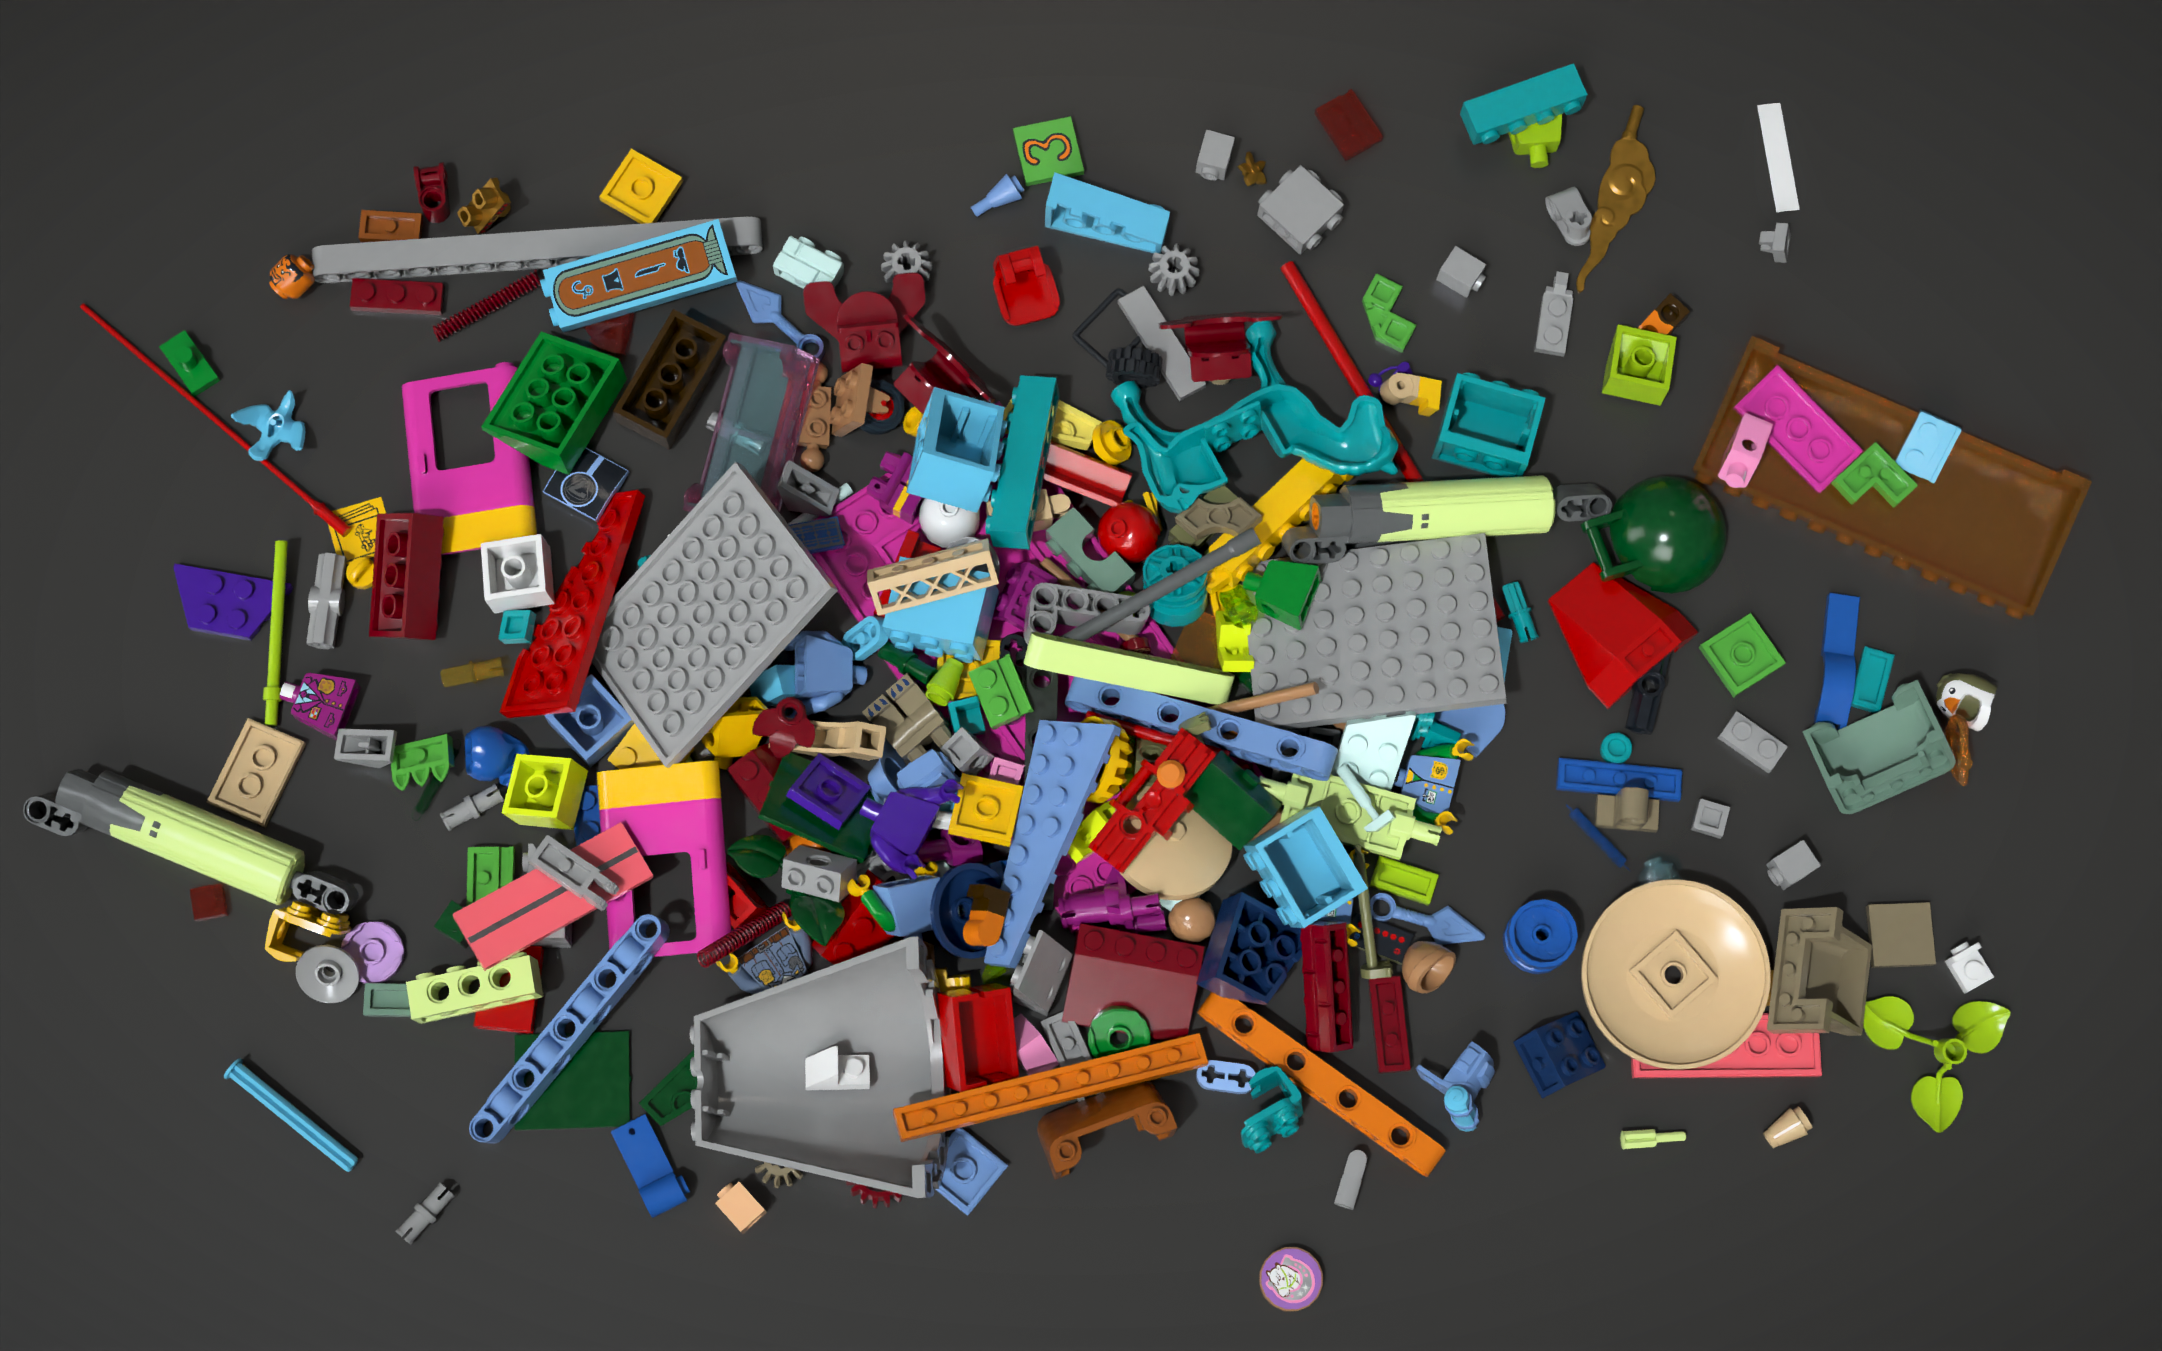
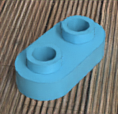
M868 616L845 633L842 645L849 647L853 651V661L865 660L886 644L889 637L882 628L883 617Z

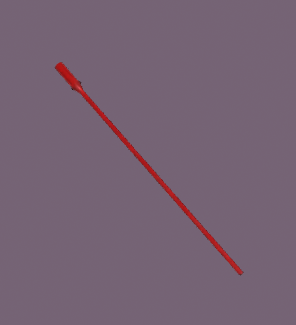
M83 303L80 306L84 312L248 451L252 447L86 304ZM267 459L260 461L308 502L314 511V515L322 518L341 536L345 537L350 533L352 528L326 507L324 502L320 503L312 499Z

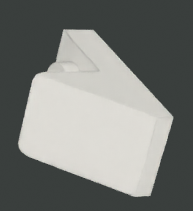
M833 1046L805 1058L806 1090L870 1089L869 1055H838V1046Z

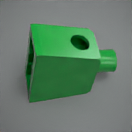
M1271 560L1267 565L1264 575L1248 571L1243 582V588L1256 592L1255 601L1260 612L1301 630L1321 583L1319 566Z

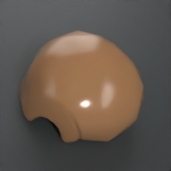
M1195 897L1176 903L1171 912H1169L1168 921L1172 933L1179 940L1187 943H1197L1211 935L1216 923V915L1211 903Z

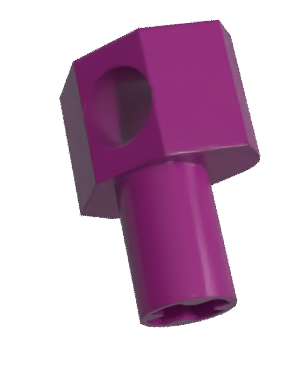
M943 829L940 830L941 839L925 841L917 855L923 863L946 860L947 864L951 866L983 862V849L979 840L948 834V830Z

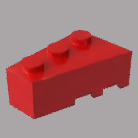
M869 869L864 874L870 879L869 890H873V885L886 883ZM849 894L841 905L845 911L844 921L826 946L821 945L815 940L812 942V947L833 965L876 950L894 937V935L886 934L860 900L861 896L856 897Z

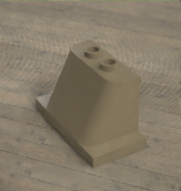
M1840 908L1781 909L1767 1030L1769 1032L1783 1034L1829 1033L1832 1031L1846 1036H1862L1872 945L1842 926L1843 910Z

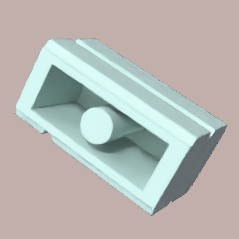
M789 236L773 264L775 275L802 289L808 283L820 281L831 282L835 289V286L844 274V264L836 253L829 250L823 253L815 249V244L805 237L796 239Z

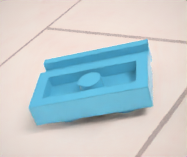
M1920 410L1895 462L1903 470L1934 484L1962 428L1924 410Z

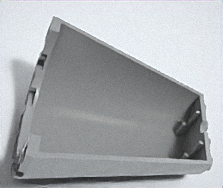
M918 936L909 937L694 1016V1025L690 1027V1040L694 1045V1057L690 1061V1070L693 1077L697 1076V1089H692L691 1105L695 1109V1122L691 1124L692 1140L695 1141V1146L915 1198L933 1197L934 1189H939L943 1179L948 1155L949 1137H945V1132L901 1142L893 1116L894 1108L951 1095V1088L946 1087L937 993L941 991L932 959L926 960L927 947ZM833 1046H838V1055H869L870 1089L806 1090L805 1058Z

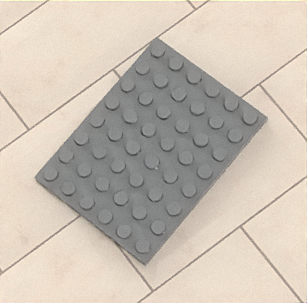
M735 462L612 598L592 663L666 768H670L673 764H678L831 599L838 589L742 464Z
M1485 533L1346 550L1342 559L1337 562L1309 564L1319 566L1321 583L1301 630L1260 612L1256 606V592L1243 588L1245 614L1251 623V633L1247 636L1249 655H1252L1254 659V669H1251L1253 696L1316 682L1319 686V694L1254 709L1255 722L1288 730L1346 723L1348 720L1370 719L1381 715H1387V717L1403 715L1408 711L1423 714L1507 704ZM1290 557L1261 561L1254 567L1253 572L1264 575L1267 565L1271 560L1293 561Z

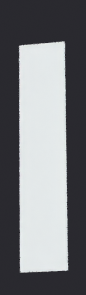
M1781 104L1757 105L1776 212L1800 210Z

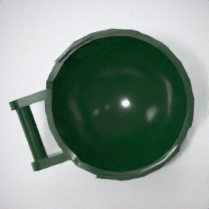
M1673 476L1650 477L1634 484L1616 500L1610 514L1590 519L1580 525L1583 533H1587L1602 571L1599 573L1602 582L1632 574L1637 581L1652 587L1650 591L1671 594L1689 591L1700 586L1710 578L1723 558L1727 541V528L1724 516L1714 498L1696 483ZM1610 528L1613 549L1622 565L1613 567L1599 529Z

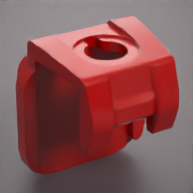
M1038 245L996 257L993 262L995 273L993 289L1001 316L1006 323L1020 326L1050 318L1058 312L1060 307L1058 291L1050 267L1043 263Z

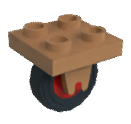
M864 363L856 366L838 378L835 383L834 395L837 396L836 404L831 410L829 423L832 424L831 435L843 437L858 427L869 434L877 435L892 431L901 422L904 414V401L900 392L892 384L884 380H871L873 366Z

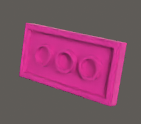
M1779 365L1772 369L1733 407L1741 417H1743L1744 413H1748L1773 424L1767 443L1818 494L1863 452Z

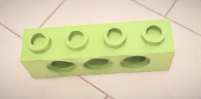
M526 952L516 953L509 957L508 960H504L486 971L477 962V967L466 969L465 966H454L446 969L447 973L435 976V973L432 972L416 975V980L406 982L411 1019L420 1024L543 997L538 960L527 955ZM510 972L511 980L509 984L505 987H500L499 981L501 976ZM479 979L480 987L478 991L470 994L469 985L472 981ZM444 986H448L449 995L446 999L440 1001L438 998L439 991Z

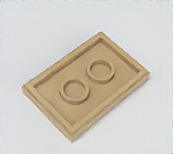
M247 718L207 803L266 828L306 743Z

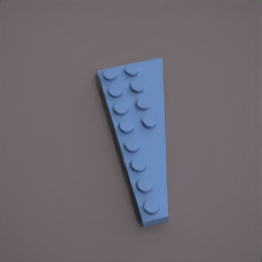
M1039 721L1001 885V890L1010 892L1011 895L1000 938L995 945L987 946L984 963L990 966L1016 969L1030 937L1031 924L1035 916L1041 913L1045 905L1042 899L1049 884H1054L1057 878L1054 872L1062 855L1066 856L1084 817L1082 813L1086 800L1097 788L1098 783L1095 780L1102 764H1107L1111 755L1107 753L1115 735L1120 736V727L1111 724Z

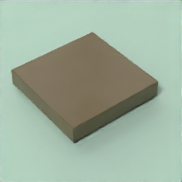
M1930 902L1870 904L1866 906L1869 943L1872 945L1871 968L1934 966L1936 964Z

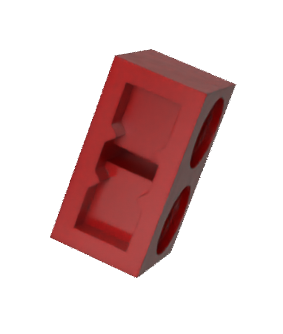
M726 862L731 926L736 929L765 910H768L769 907L729 862Z

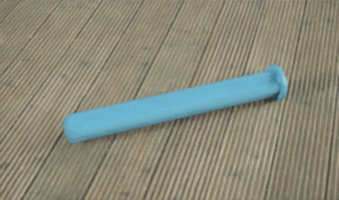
M238 1058L230 1065L224 1074L226 1080L232 1078L345 1171L349 1172L356 1166L358 1158L246 1068L242 1064V1058Z

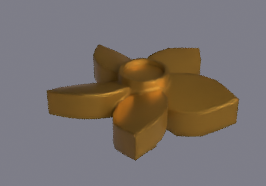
M1250 151L1247 152L1245 157L1246 163L1237 166L1242 171L1246 185L1250 186L1254 183L1266 184L1265 175L1261 171L1266 162H1254L1252 153Z

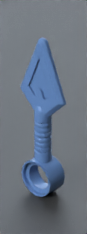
M741 280L736 283L753 323H774L797 344L798 356L802 362L808 364L812 361L820 362L823 359L825 350L820 337L814 334L803 335L781 314V295ZM807 343L817 344L819 351L814 356H807L802 352L804 345Z
M1386 893L1375 894L1370 899L1372 919L1384 923L1390 918H1396L1412 922L1413 924H1419L1420 926L1423 925L1428 928L1436 944L1446 945L1485 939V934L1449 906L1432 915H1425L1396 906L1395 900ZM1376 900L1386 901L1390 907L1388 915H1376L1373 911V903Z

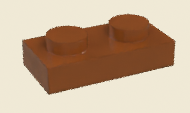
M361 210L359 241L378 242L421 239L423 227L422 213Z

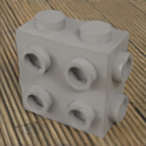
M1302 165L1294 172L1292 170L1287 171L1280 179V185L1274 191L1268 190L1258 201L1260 205L1257 214L1259 218L1300 255L1307 248L1310 251L1313 250L1322 240L1321 235L1327 229L1332 231L1343 219L1341 214L1344 207L1338 193L1324 187L1318 175L1312 170L1307 171Z

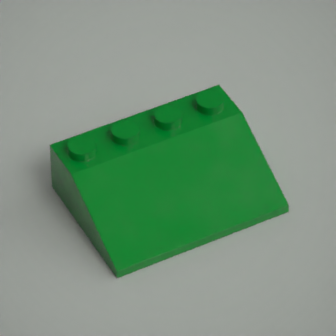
M541 331L481 428L539 464L569 475L627 381L622 364L618 358Z

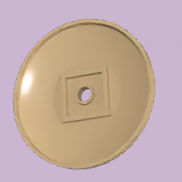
M1661 880L1647 883L1628 891L1603 911L1592 927L1585 943L1581 962V983L1586 1005L1595 1024L1603 1035L1621 1052L1639 1062L1658 1068L1691 1069L1705 1066L1724 1058L1748 1039L1766 1008L1770 991L1771 970L1769 956L1761 933L1750 916L1739 904L1719 890L1698 882ZM1669 966H1675L1680 970L1681 978L1676 984L1669 983L1665 978V970Z

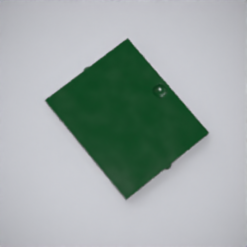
M791 752L782 757L775 777L769 783L770 789L758 818L863 863L871 843L870 831L874 821L860 815L859 812L867 797L875 801L871 791L869 790L866 797L851 816L837 830L786 797L790 787L811 761Z
M593 1032L525 1116L515 1124V1131L621 1127L629 1123L630 1082L632 1081L630 1075V1032ZM565 1033V1035L567 1036V1038H568V1037H571V1036L574 1034V1033ZM540 1034L515 1035V1064ZM532 1071L526 1073L524 1077L526 1087L531 1086L534 1082Z

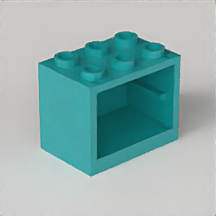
M1457 373L1449 392L1431 458L1496 477L1522 476L1529 463L1546 398L1539 396V393L1530 389H1522L1520 391L1510 388L1507 383L1502 381L1488 382L1481 380L1478 375L1473 373Z

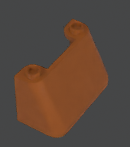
M1150 1081L1113 1089L1043 1116L1038 1123L1037 1132L1054 1180L1070 1175L1069 1169L1080 1161L1082 1150L1078 1137L1133 1117L1138 1132L1145 1130L1150 1134H1154L1158 1141L1174 1136L1177 1130L1176 1122L1172 1112L1154 1084Z

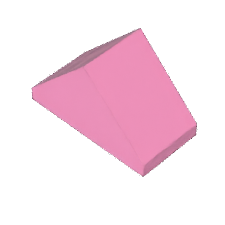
M1022 1013L1015 1017L1014 1028L1017 1059L1026 1073L1032 1075L1052 1070L1059 1065L1057 1058L1038 1030Z

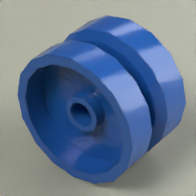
M1542 899L1530 901L1521 906L1505 925L1502 939L1504 951L1511 963L1522 971L1532 974H1543L1558 968L1568 959L1575 949L1578 933L1576 922L1567 909L1557 902ZM1537 932L1543 935L1542 940L1544 941H1541L1537 938Z

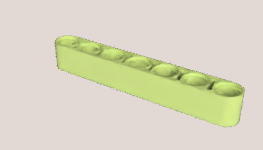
M1031 632L1024 659L1025 665L1040 670L1213 705L1228 702L1235 677L1234 674L1223 672L1220 669L1039 632Z

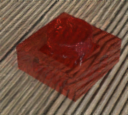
M222 883L190 889L195 921L228 916L224 885Z

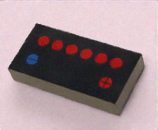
M1354 913L1351 924L1360 929L1361 933L1353 932L1350 934L1349 939H1353L1358 943L1355 948L1365 951L1361 915ZM1372 919L1376 955L1402 965L1404 955L1410 947L1414 934Z

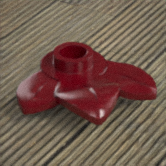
M793 697L781 700L776 708L763 710L756 718L752 729L753 735L769 736L770 749L778 759L790 754L796 744L805 748H811L816 735L814 725L806 718L805 705L799 699ZM793 708L797 713L796 717L788 719L785 716V710Z

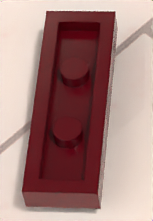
M352 278L350 308L352 311L442 315L445 286L443 283Z
M1400 976L1368 979L1378 1074L1410 1071Z

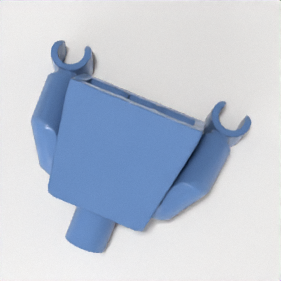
M801 631L785 647L787 651L795 650V698L805 705L806 715L825 711L840 703L843 697L852 691L853 684L864 685L867 680V668L853 665V651L849 647L843 646L839 640L827 631ZM794 710L792 715L786 717L795 718L797 713Z

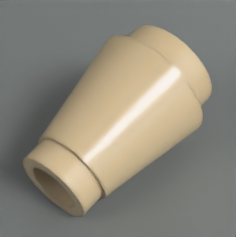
M1798 1106L1793 1110L1789 1108L1768 1130L1763 1132V1135L1774 1149L1777 1146L1808 1135L1807 1131L1813 1127Z

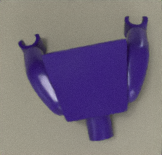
M948 779L942 786L899 789L896 792L889 793L884 805L868 797L866 798L859 814L874 821L870 831L871 844L880 859L895 872L908 874L912 879L917 878L914 871L918 867L925 868L926 866L917 855L939 815L940 805L949 800L959 803L961 798L955 793L959 789H964L963 785L954 779Z

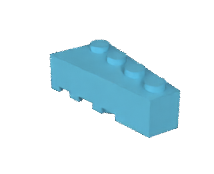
M1054 172L1046 202L1045 227L1137 250L1161 254L1169 224L1170 211L1165 210L1159 205H1149Z

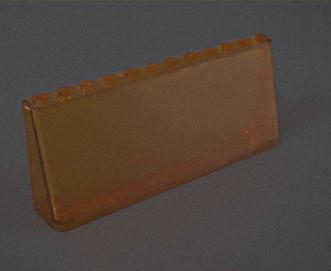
M1751 336L1746 341L1691 470L1696 474L1695 479L1710 486L1713 482L1724 486L1723 492L1740 498L1741 494L1752 499L1751 504L1765 510H1768L1769 506L1780 511L1779 516L1792 522H1796L1798 518L1807 522V528L1817 533L1824 534L1825 531L1835 534L1837 535L1835 540L1842 544L1852 546L1853 543L1863 546L1865 547L1864 553L1879 559L1882 555L1893 559L1892 565L1909 571L1910 567L1921 572L1920 577L1934 583H1937L1938 579L1949 584L1948 589L1961 595L1969 592L1978 596L1976 601L1989 607H1994L1997 604L2006 608L2005 613L2011 617L2022 620L2023 616L2030 617L2034 615L2092 481L2065 469L2058 472L1961 431L1934 484L1905 471L1918 486L1894 508L1873 486L1852 505L1831 483L1818 494L1768 443H1766L1761 460L1748 485L1745 488L1730 487L1725 480L1720 479L1717 475L1724 452L1742 419L1733 407L1777 365L1863 450L1858 457L1877 442L1895 461L1919 414L1778 353L1780 347ZM1744 440L1742 445L1746 450H1750L1751 444L1754 442Z

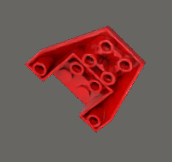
M1593 562L1550 597L1547 602L1586 686L1609 709L1631 691L1633 685L1671 652L1674 651L1676 653L1694 638L1698 631L1677 609L1626 580L1616 578L1602 582L1599 575L1602 572L1601 568Z

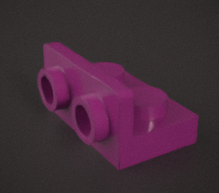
M1030 562L1016 563L1009 569L1005 577L1007 583L1003 592L998 595L993 619L1004 620L1024 631L1026 606L1033 588L1039 583L1056 584L1058 581L1056 577ZM1037 599L1040 604L1047 605L1048 603L1043 599Z

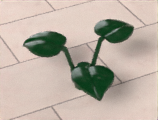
M751 835L732 844L727 854L747 874L757 878H767L775 875L779 867L783 870L782 859L786 855V848L780 841L771 836ZM871 843L864 861L869 858L874 850ZM830 850V851H832L831 853H833V854H837V855L844 856V855H842V854H840V853H837V852H835V851H833V850ZM786 889V893L791 895L789 907L796 923L811 938L826 946L844 921L845 911L841 903Z

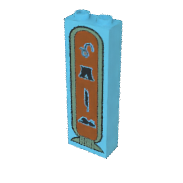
M719 219L543 270L545 279L540 280L545 298L551 296L554 308L549 309L552 323L554 326L559 325L563 333L738 282Z

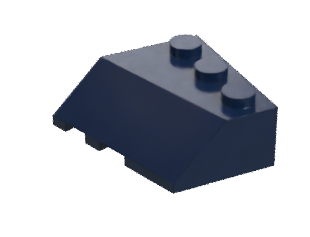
M1243 892L1224 899L1196 984L1223 998L1262 1005L1268 1004L1286 979L1287 973L1293 964L1302 957L1301 928H1293L1289 924L1284 925L1275 909Z

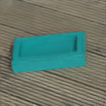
M1866 646L1862 649L1855 676L1851 707L1872 713L1881 711L1895 655Z

